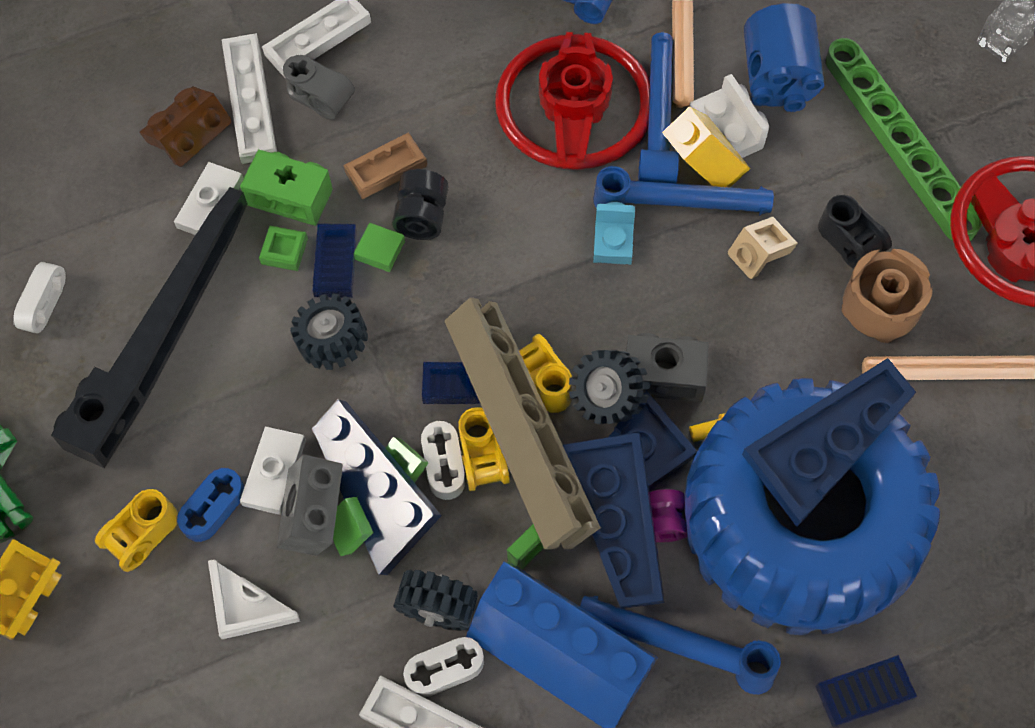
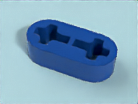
M229 468L214 470L181 507L177 516V523L188 539L194 542L210 539L240 504L244 484L234 470ZM220 483L223 485L230 483L233 491L229 495L225 492L219 495L216 487ZM193 515L197 517L203 515L206 524L203 527L195 525L192 528L193 525L189 520Z

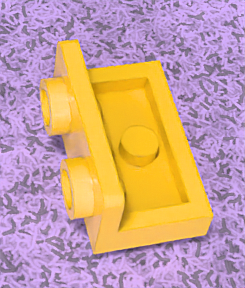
M12 539L0 558V635L10 640L14 639L17 632L24 636L26 635L39 614L32 609L41 594L49 597L62 576L55 571L60 564L58 560L54 558L49 559Z

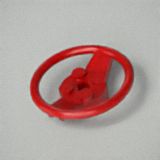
M566 32V35L550 37L530 45L510 61L503 71L496 89V114L507 138L528 157L545 165L561 169L595 168L623 157L644 137L649 125L650 79L639 61L617 44L592 36L591 33L581 35ZM559 50L557 56L551 58L548 62L545 60L542 63L539 72L540 104L545 110L546 118L554 122L556 152H553L532 142L518 128L510 110V93L515 79L530 62L544 54ZM596 52L617 61L632 76L640 95V109L635 124L626 136L604 150L587 154L592 125L602 120L603 113L609 107L612 96L613 75L609 63L606 65L601 59L596 57Z
M1035 156L1009 157L980 168L961 186L952 205L950 217L951 236L961 261L981 284L1009 301L1035 307V291L1017 287L993 273L976 254L967 231V211L971 202L981 223L988 232L986 236L989 251L987 259L995 271L1011 282L1017 283L1019 279L1035 281V199H1027L1020 204L997 178L1012 172H1035Z

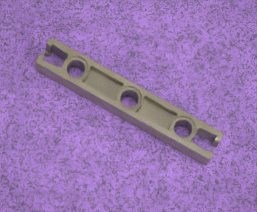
M470 297L445 320V324L544 549H555L560 546V543L563 549H572L601 527L498 304L489 301L480 309L482 305L479 299Z

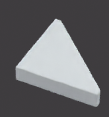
M216 560L208 561L218 632L222 640L300 622L299 615L295 610L277 601L259 587L219 564Z

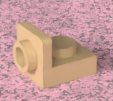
M770 217L744 227L728 250V255L752 279L759 275L766 263L790 254L798 243L774 217Z

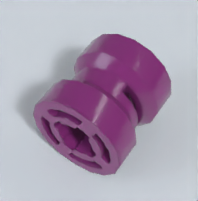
M672 489L649 492L656 542H674L685 539L687 537V523L681 514L685 509V494L682 491Z

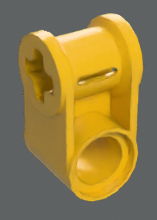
M536 334L532 337V342L520 349L519 352L546 410L551 413H559L564 411L572 401L569 394L572 391V385H569V379L572 375L554 353L548 341L542 335ZM555 384L563 387L562 390L557 392L545 389L547 386Z
M474 407L466 410L459 419V436L469 492L476 491V487L479 485L501 481L503 484L510 483L506 460L483 408ZM475 425H481L488 430L484 436L476 438L467 433L468 429Z
M154 489L143 490L135 495L115 518L108 521L96 535L95 544L100 549L109 550L119 560V567L123 571H132L141 565L151 551L173 531L177 525L178 511L161 492ZM156 506H162L158 517L153 520H147V515L151 509ZM122 540L127 544V547L121 544Z

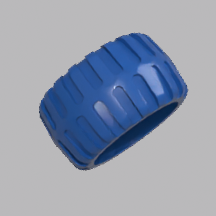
M813 378L793 379L788 388L781 390L778 383L759 388L751 400L746 397L741 398L728 409L721 420L715 423L692 461L685 490V520L691 553L697 554L699 571L708 585L716 583L722 590L721 600L734 611L740 605L752 612L754 617L751 621L760 626L769 628L773 623L786 626V633L794 635H806L812 630H821L822 634H830L842 631L853 624H859L877 615L896 602L909 589L921 571L931 549V542L938 529L940 510L934 506L940 494L936 473L926 472V467L931 458L922 440L914 443L907 435L911 426L900 414L896 416L850 468L861 480L866 498L864 519L856 530L843 538L827 541L800 537L781 525L768 507L764 483L743 457L744 448L846 385L845 383L830 380L825 388L814 387Z

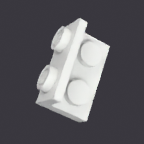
M732 74L724 77L722 89L690 102V107L710 117L742 158L764 148L769 130L767 118L761 111L756 110L750 101L747 89L744 85L738 84Z

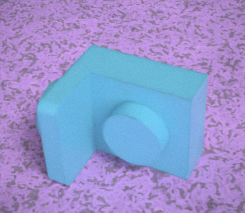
M620 202L597 204L594 263L631 265L635 206L625 205Z

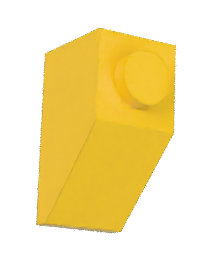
M690 106L662 132L683 160L712 186L731 187L751 169L710 117Z

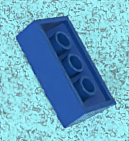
M503 561L482 595L466 635L467 638H472L478 642L483 649L602 728H616L658 659L650 651L516 565Z

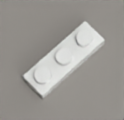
M335 0L263 45L264 55L283 75V65L288 58L295 55H305L314 60L371 23L370 13L357 0Z

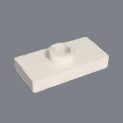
M208 162L174 220L176 228L196 235L210 211L229 187L237 190L240 189L244 179L242 173Z
M265 426L240 499L242 506L279 515L282 514L288 469L301 457L306 442L304 435Z

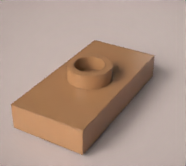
M408 132L343 166L353 186L361 198L365 199L400 181V177L404 172L427 167V159Z

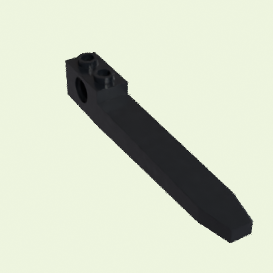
M229 187L210 211L110 371L106 372L94 366L89 376L81 380L76 389L75 398L68 409L57 417L54 431L51 434L63 450L105 469L147 401L233 239L248 204L244 192ZM103 411L98 419L89 421L94 413Z

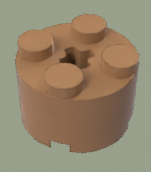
M892 249L891 252L871 251L863 256L854 268L844 291L842 313L861 333L875 338L882 343L892 342L896 338L906 335L916 326L932 297V288L929 281L930 273L919 258L901 249Z

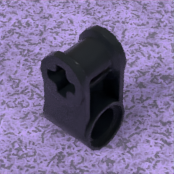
M845 194L836 195L828 201L819 220V232L841 254L844 261L851 268L854 269L859 260L867 253L875 250L886 252L892 247L891 238L885 228L877 223L853 197ZM834 216L841 217L845 222L835 219Z

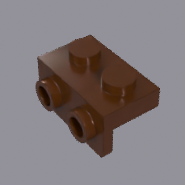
M194 86L179 92L174 98L175 102L164 111L157 112L151 116L147 122L148 125L139 132L148 144L164 150L172 162L179 167L187 163L232 122L214 93Z

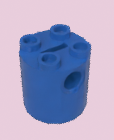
M782 3L756 11L747 19L744 25V38L752 103L756 106H784V109L788 112L804 109L806 101L811 100L824 88L815 14L809 8L799 4Z

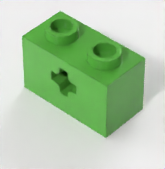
M259 149L240 185L248 203L247 206L313 226L317 225L333 190L329 172L321 165L314 162H300L290 159L280 152L270 153Z

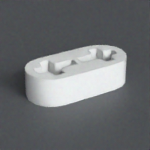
M40 262L36 265L14 311V324L16 328L36 334L45 328L65 284L66 278L63 267L46 262Z
M435 421L428 424L421 434L424 459L428 462L426 466L428 482L432 493L436 497L443 500H451L458 497L465 488V472L458 435L450 423ZM443 434V438L447 440L445 441L446 454L438 455L437 446L433 443L435 435ZM448 465L451 477H457L452 479V486L444 487L442 481H437L442 479L440 466Z
M462 637L417 654L409 659L405 665L403 673L405 683L410 691L422 697L433 696L478 676L484 665L483 651L478 642L472 638ZM460 649H465L467 654H476L471 659L472 667L469 669H464L462 664H456L449 668L446 666V664L458 659L457 651ZM425 665L428 671L438 667L443 669L430 676L431 684L428 686H423L420 680L412 681V678L418 675L417 667Z

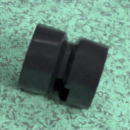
M412 169L402 174L397 193L398 201L395 204L392 226L396 232L403 234L404 237L415 240H431L440 235L444 217L443 208L446 205L449 188L448 181L442 175L426 169Z

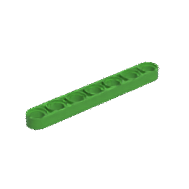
M848 38L836 39L828 49L826 56L827 68L941 230L953 241L950 229L951 210L961 186L861 47L855 41ZM839 51L847 52L852 56L853 60L841 62L835 58L834 53ZM855 78H865L872 86L867 89H861L853 83V80ZM878 104L884 105L890 109L891 114L888 116L877 115L872 107ZM903 132L910 137L911 142L907 144L897 143L892 138V134ZM914 160H923L930 165L931 170L925 173L919 172L913 168L912 162ZM937 188L947 190L951 195V200L946 202L937 200L933 196L932 190ZM970 202L967 220L972 224V230L968 231L969 239L972 241L980 230L982 223Z

